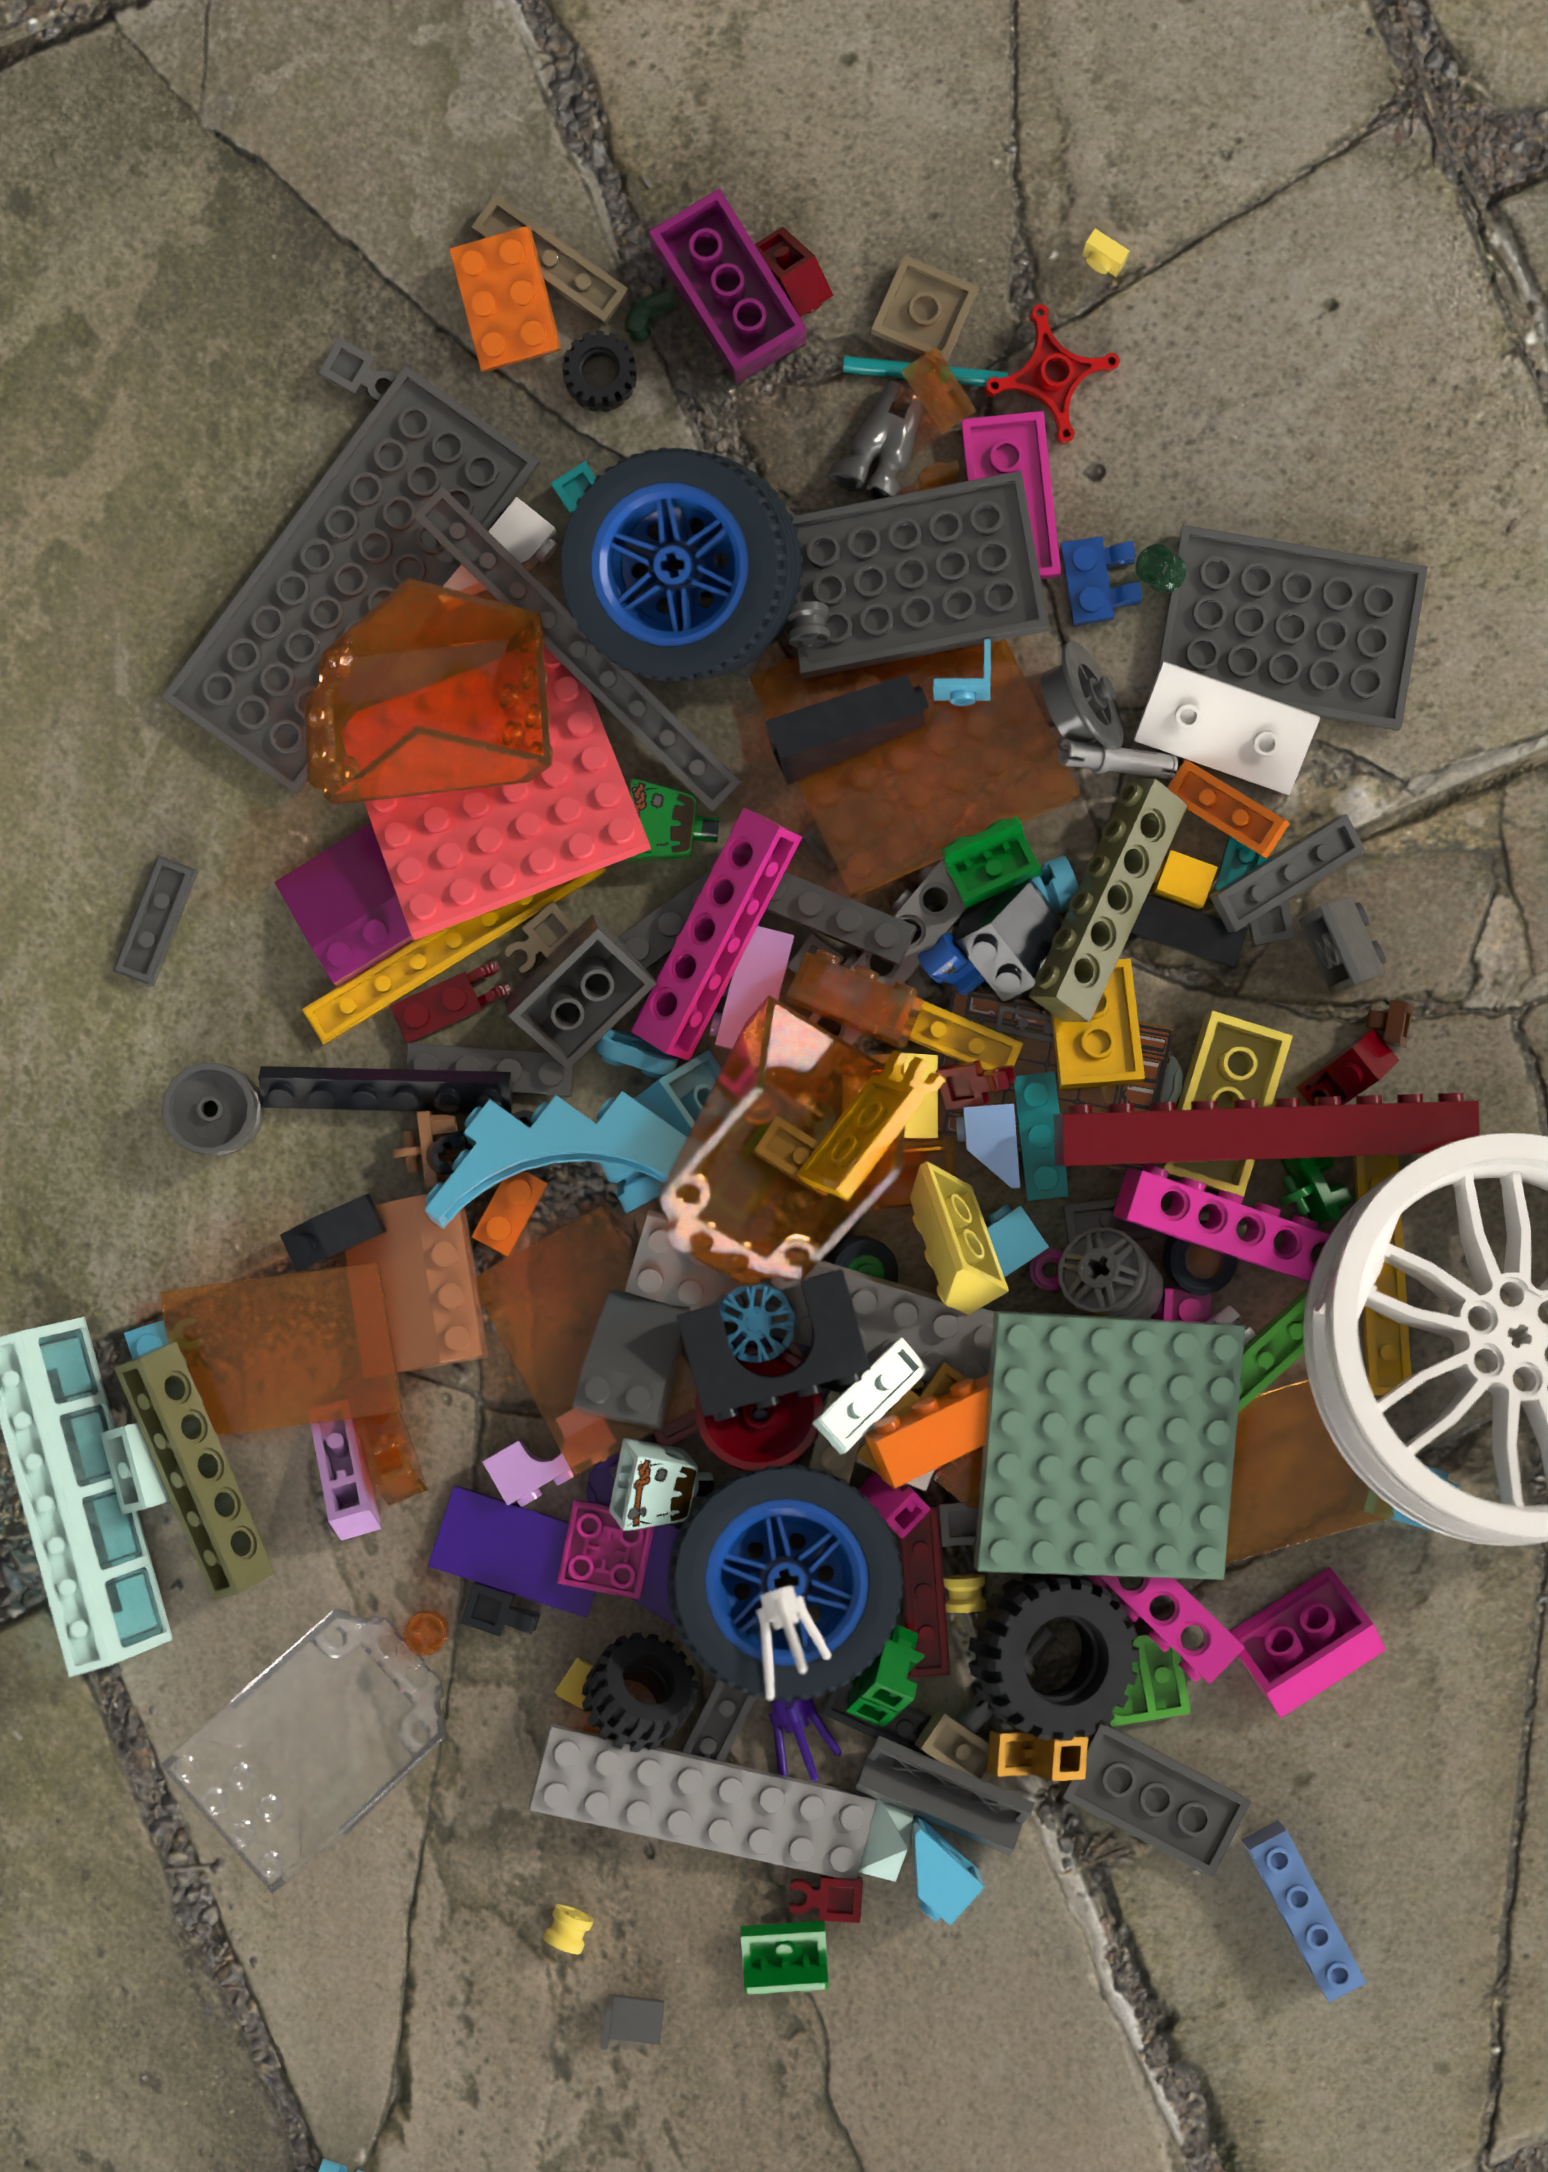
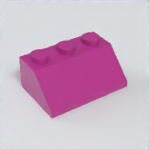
M1328 1567L1229 1631L1245 1647L1238 1656L1280 1719L1386 1651L1373 1622L1331 1567Z

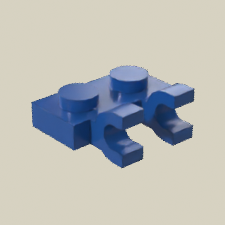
M1102 536L1061 543L1073 627L1114 620L1113 608L1141 604L1142 592L1140 581L1110 589L1107 567L1135 563L1136 554L1133 541L1118 543L1108 548H1104Z

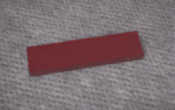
M938 1505L929 1506L931 1510L903 1539L898 1536L900 1562H902L904 1625L906 1629L918 1634L915 1651L924 1654L923 1659L908 1672L909 1678L951 1675Z

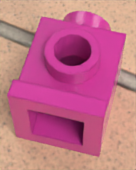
M877 1472L868 1476L864 1484L858 1489L863 1496L870 1500L869 1502L874 1507H877L883 1520L885 1519L888 1526L901 1539L931 1510L906 1483L894 1488L883 1481Z

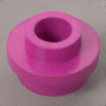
M1046 1249L1031 1260L1029 1275L1037 1287L1046 1291H1055L1061 1288L1058 1282V1264L1063 1253L1054 1249ZM1047 1262H1053L1057 1266V1273L1052 1278H1047L1042 1273V1267Z

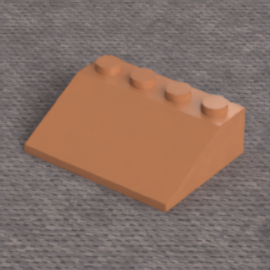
M429 1194L375 1205L387 1231L345 1252L364 1378L489 1357L465 1206L444 1228H441L428 1217L424 1210L428 1206L426 1198Z

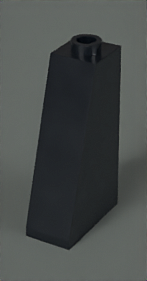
M904 675L765 721L771 750L787 785H790L924 726V710L928 709L929 705L920 685L913 687L908 676Z

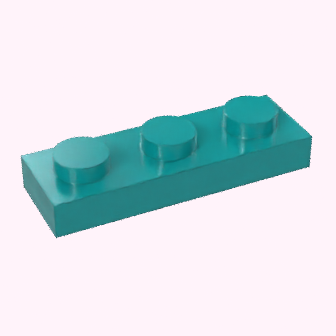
M1055 1072L1016 1076L1017 1081L1014 1082L1027 1201L1068 1197L1069 1189L1066 1166L1055 1165L1053 1114H1060Z

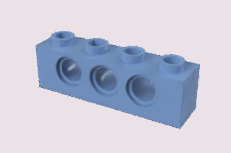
M1278 1820L1242 1839L1319 1990L1330 2003L1366 1984L1357 1963L1285 1827Z

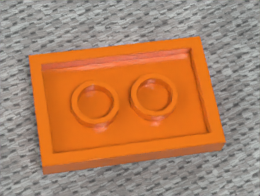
M525 226L449 248L481 371L488 372L562 351L530 227Z

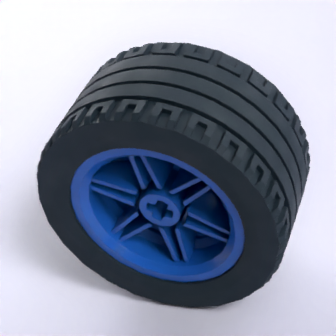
M659 448V450H646L641 454L636 453L631 455L630 459H621L614 467L610 466L605 469V474L598 475L594 479L595 483L584 490L585 494L582 498H578L575 511H571L569 515L570 520L564 529L566 532L565 538L562 539L560 545L562 546V554H559V561H562V569H559V576H562L563 583L561 588L566 594L565 603L571 610L570 616L572 619H576L578 623L577 628L579 632H583L586 636L585 640L589 644H593L599 654L606 655V660L619 665V668L622 670H629L634 675H641L651 680L657 679L660 681H690L718 677L732 673L734 670H740L749 662L755 661L759 654H764L768 647L778 640L777 635L784 632L791 605L798 603L797 595L798 592H801L802 585H799L800 577H803V571H801L803 556H800L802 545L801 541H798V529L792 523L794 518L791 513H788L784 500H779L778 493L768 485L764 478H760L757 475L758 473L749 470L743 464L732 459L684 448ZM694 518H700L704 523V529L697 534H694L690 529V522ZM652 524H659V540H654L649 535L648 530ZM720 552H725L729 558L728 565L723 569L718 567L716 557ZM676 559L684 560V570H678V572L671 571L670 562L676 561ZM643 563L648 567L649 572L639 580L633 575V568L635 565ZM708 591L713 595V603L710 607L704 608L700 605L699 598L701 594ZM664 597L668 598L670 612L666 614L658 609L659 601Z
M800 1465L767 1466L764 1471H760L759 1468L747 1471L733 1477L708 1494L694 1508L679 1531L671 1552L667 1576L668 1601L673 1621L682 1641L696 1661L706 1671L726 1685L748 1695L767 1699L764 1683L761 1625L756 1610L763 1608L760 1596L780 1589L775 1588L774 1579L780 1578L779 1571L785 1570L787 1576H795L796 1586H793L796 1597L803 1596L806 1609L810 1606H815L820 1610L821 1617L814 1624L831 1653V1657L828 1660L822 1657L798 1615L799 1622L793 1625L807 1666L806 1673L802 1674L798 1671L785 1629L781 1628L771 1632L775 1694L772 1700L795 1701L818 1697L835 1691L842 1685L845 1686L853 1678L862 1674V1671L869 1667L875 1657L882 1652L884 1644L888 1643L890 1633L896 1625L897 1614L900 1613V1600L903 1596V1592H901V1584H903V1577L901 1575L902 1562H899V1550L895 1545L893 1533H890L887 1527L888 1523L885 1519L883 1520L877 1507H874L866 1496H863L856 1487L849 1485L845 1480L839 1479L829 1472ZM793 1533H800L805 1538V1545L799 1550H795L789 1545V1538ZM752 1542H759L763 1546V1554L757 1559L751 1558L747 1553V1548ZM823 1565L830 1566L834 1571L833 1578L828 1582L821 1581L817 1576L818 1569ZM739 1583H745L750 1588V1595L745 1600L738 1599L734 1594L735 1586Z

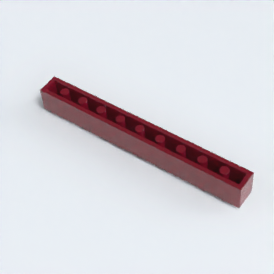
M1438 1093V1102H1423V1094L1397 1095V1103H1382V1095L1356 1096V1104L1341 1105V1096L1315 1097V1106H1300V1098L1274 1099V1107H1259L1258 1099L1233 1100V1108L1217 1109V1101H1191V1110H1175V1102L1149 1103L1150 1111L1134 1112L1133 1103L1108 1104L1107 1113H1092V1105H1066V1114H1053L1055 1165L1422 1154L1430 1153L1460 1140L1480 1136L1479 1101H1464V1093Z

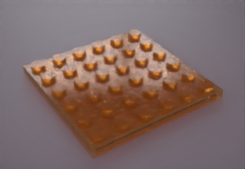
M1006 639L991 642L990 701H975L974 704L967 706L954 705L950 701H935L933 679L984 678V644L805 679L802 678L797 656L750 677L751 685L768 720L904 675L908 676L913 687L920 685L925 694L929 708L924 710V726L797 781L851 899L942 859L941 850L958 837H970L986 830L991 823L1000 819L1008 820L1018 816L1021 823L1080 797V790L1068 766H1061L1058 762L1057 751L1059 747Z

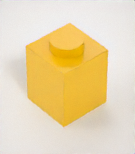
M1170 850L1165 855L1153 881L1155 885L1152 894L1199 910L1205 904L1218 867Z

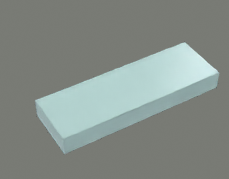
M902 1337L897 1339L870 1365L871 1370L862 1373V1380L852 1383L812 1422L840 1455L846 1453L929 1370L928 1366Z

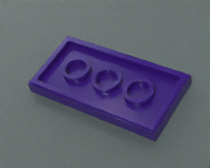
M454 1485L428 1563L429 1567L585 1618L588 1617L596 1591L557 1583L569 1526L568 1521L520 1507L513 1503L507 1506L504 1500Z

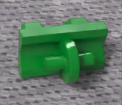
M1332 1157L1280 1159L1288 1175L1282 1178L1288 1193L1278 1198L1281 1207L1293 1202L1299 1216L1307 1214L1308 1218L1318 1222V1225L1327 1221H1333L1342 1216L1340 1210L1348 1205L1352 1198L1345 1185L1339 1182L1328 1187L1322 1175L1324 1171L1333 1167L1334 1161Z

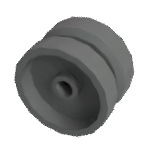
M202 1062L185 1068L171 1080L163 1096L162 1116L167 1131L180 1146L194 1153L226 1156L241 1151L255 1139L263 1123L264 1108L259 1088L247 1074L224 1064ZM212 1101L218 1105V1112L213 1117L208 1116L207 1111L212 1109L209 1105Z

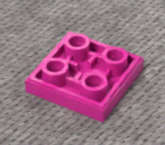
M574 1499L557 1583L640 1600L655 1526L623 1530L609 1512L610 1506Z

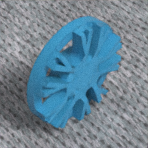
M765 1283L741 1285L732 1290L719 1306L723 1323L724 1321H734L738 1324V1330L727 1335L733 1355L740 1360L753 1363L769 1361L779 1356L793 1339L796 1329V1317L793 1306L786 1295L774 1286ZM756 1290H763L761 1306L755 1305ZM744 1291L747 1292L750 1300L749 1307L747 1308L741 1307L734 1298ZM772 1294L783 1304L774 1312H770L766 1308V1303ZM727 1306L742 1312L739 1318L726 1313ZM788 1314L789 1321L773 1323V1316ZM775 1327L788 1331L782 1344L771 1335V1330ZM742 1333L746 1339L735 1348L731 1342ZM767 1337L774 1351L767 1353L761 1339ZM750 1340H754L757 1343L758 1355L744 1353L746 1345Z

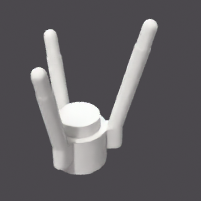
M793 1586L760 1596L763 1608L756 1610L761 1625L764 1683L768 1700H772L775 1696L771 1622L775 1630L785 1629L800 1673H806L807 1666L793 1625L799 1622L798 1615L822 1657L826 1660L831 1657V1653L824 1643L822 1636L807 1612L803 1596L796 1597Z

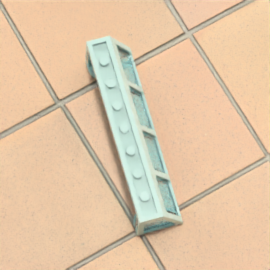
M85 1317L0 1337V1424L69 1677L113 1665L172 1641L171 1630L139 1513L134 1511L122 1515L100 1434L115 1429Z

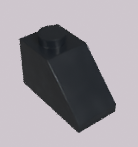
M370 1193L313 1217L280 1234V1237L298 1273L323 1264L383 1234L387 1230Z

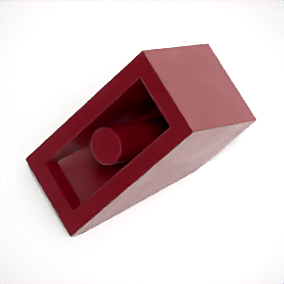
M783 226L755 244L799 317L816 311L823 302L834 296L815 255Z

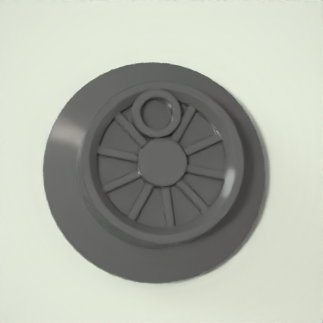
M1075 641L1065 643L1062 648V664L1044 672L1041 677L1044 700L1056 727L1065 739L1085 743L1099 740L1108 749L1115 750L1120 748L1124 739L1123 725L1115 701V690L1110 680L1103 675L1095 660L1083 646Z

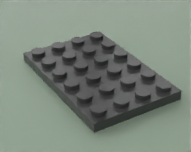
M1021 470L792 516L794 518L792 523L798 529V541H801L802 545L800 556H803V562H801L803 577H800L799 584L802 585L801 592H798L797 600L798 603L817 601L828 606L829 617L825 621V626L830 630L831 637L829 643L824 646L797 648L800 673L803 679L984 644V639H991V642L1050 631Z
M1182 525L1157 674L1162 661L1318 715L1320 718L1399 731L1402 728L1428 566Z

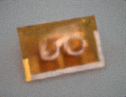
M817 949L815 955L806 952L787 993V1002L903 1050L924 1002L923 999L916 997L918 990L898 981H895L893 987L877 981L878 973L856 965L854 971L838 965L840 958L820 949Z

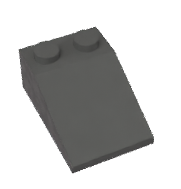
M1352 896L1322 905L1298 919L1331 995L1385 972L1382 964L1386 963L1383 950L1376 940L1371 942L1365 926L1369 925L1367 914L1361 903H1354Z
M610 1289L582 1366L573 1407L583 1414L663 1431L684 1343L676 1315L690 1311L691 1307L672 1306L638 1295Z

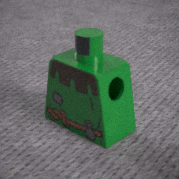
M631 779L630 795L651 849L624 859V862L638 863L691 859L693 840L718 843L720 818L696 816L698 803L696 796L642 780Z

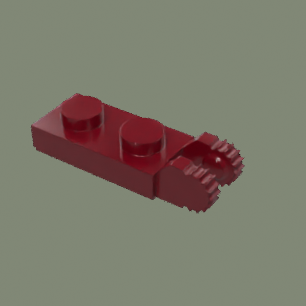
M498 962L488 963L472 970L468 974L466 972L460 973L390 1005L406 1044L413 1043L483 1011V1007L511 994L508 984L496 986L479 997L474 990L473 983L492 977L501 970Z

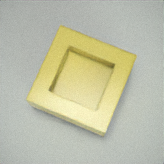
M1094 229L1086 241L1082 256L1087 258L1088 265L1102 274L1109 272L1117 277L1126 263L1129 250L1102 232Z

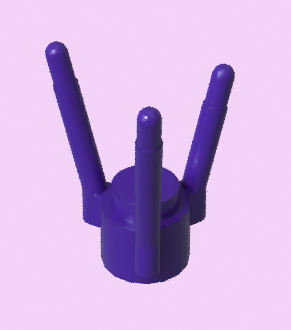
M812 1698L795 1701H772L771 1704L774 1712L768 1715L773 1726L778 1774L788 1776L782 1726H784L786 1733H794L810 1780L816 1782L818 1774L802 1729L810 1725L807 1717L811 1719L835 1756L839 1757L842 1754L841 1749L816 1711Z

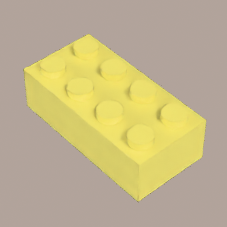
M1216 1011L1205 1014L1176 1110H1191V1101H1217V1109L1233 1108V1100L1258 1099L1259 1107H1271L1293 1036ZM1255 1159L1159 1163L1158 1168L1169 1171L1167 1176L1179 1180L1182 1177L1205 1183V1188L1218 1192L1219 1190H1224L1244 1197Z

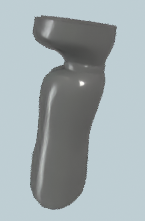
M889 380L869 416L851 441L852 456L834 463L828 473L829 479L843 489L858 492L866 481L870 464L874 459H878V467L866 488L867 496L871 500L903 494L896 476L898 473H902L909 464L915 436L927 404L928 396L916 391L912 401L907 406V412L903 419L890 413L892 407L896 404L902 383Z

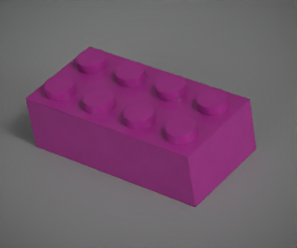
M720 188L649 230L651 249L736 385L806 343V326Z

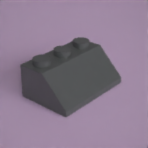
M592 914L505 999L508 1016L564 1068L569 1070L657 983L627 946Z

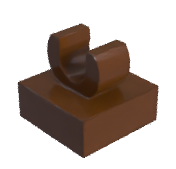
M1390 1000L1388 1013L1369 1010L1366 1027H1370V1030L1374 1028L1376 1031L1385 1032L1383 1041L1389 1046L1406 1048L1413 1007L1408 1002Z

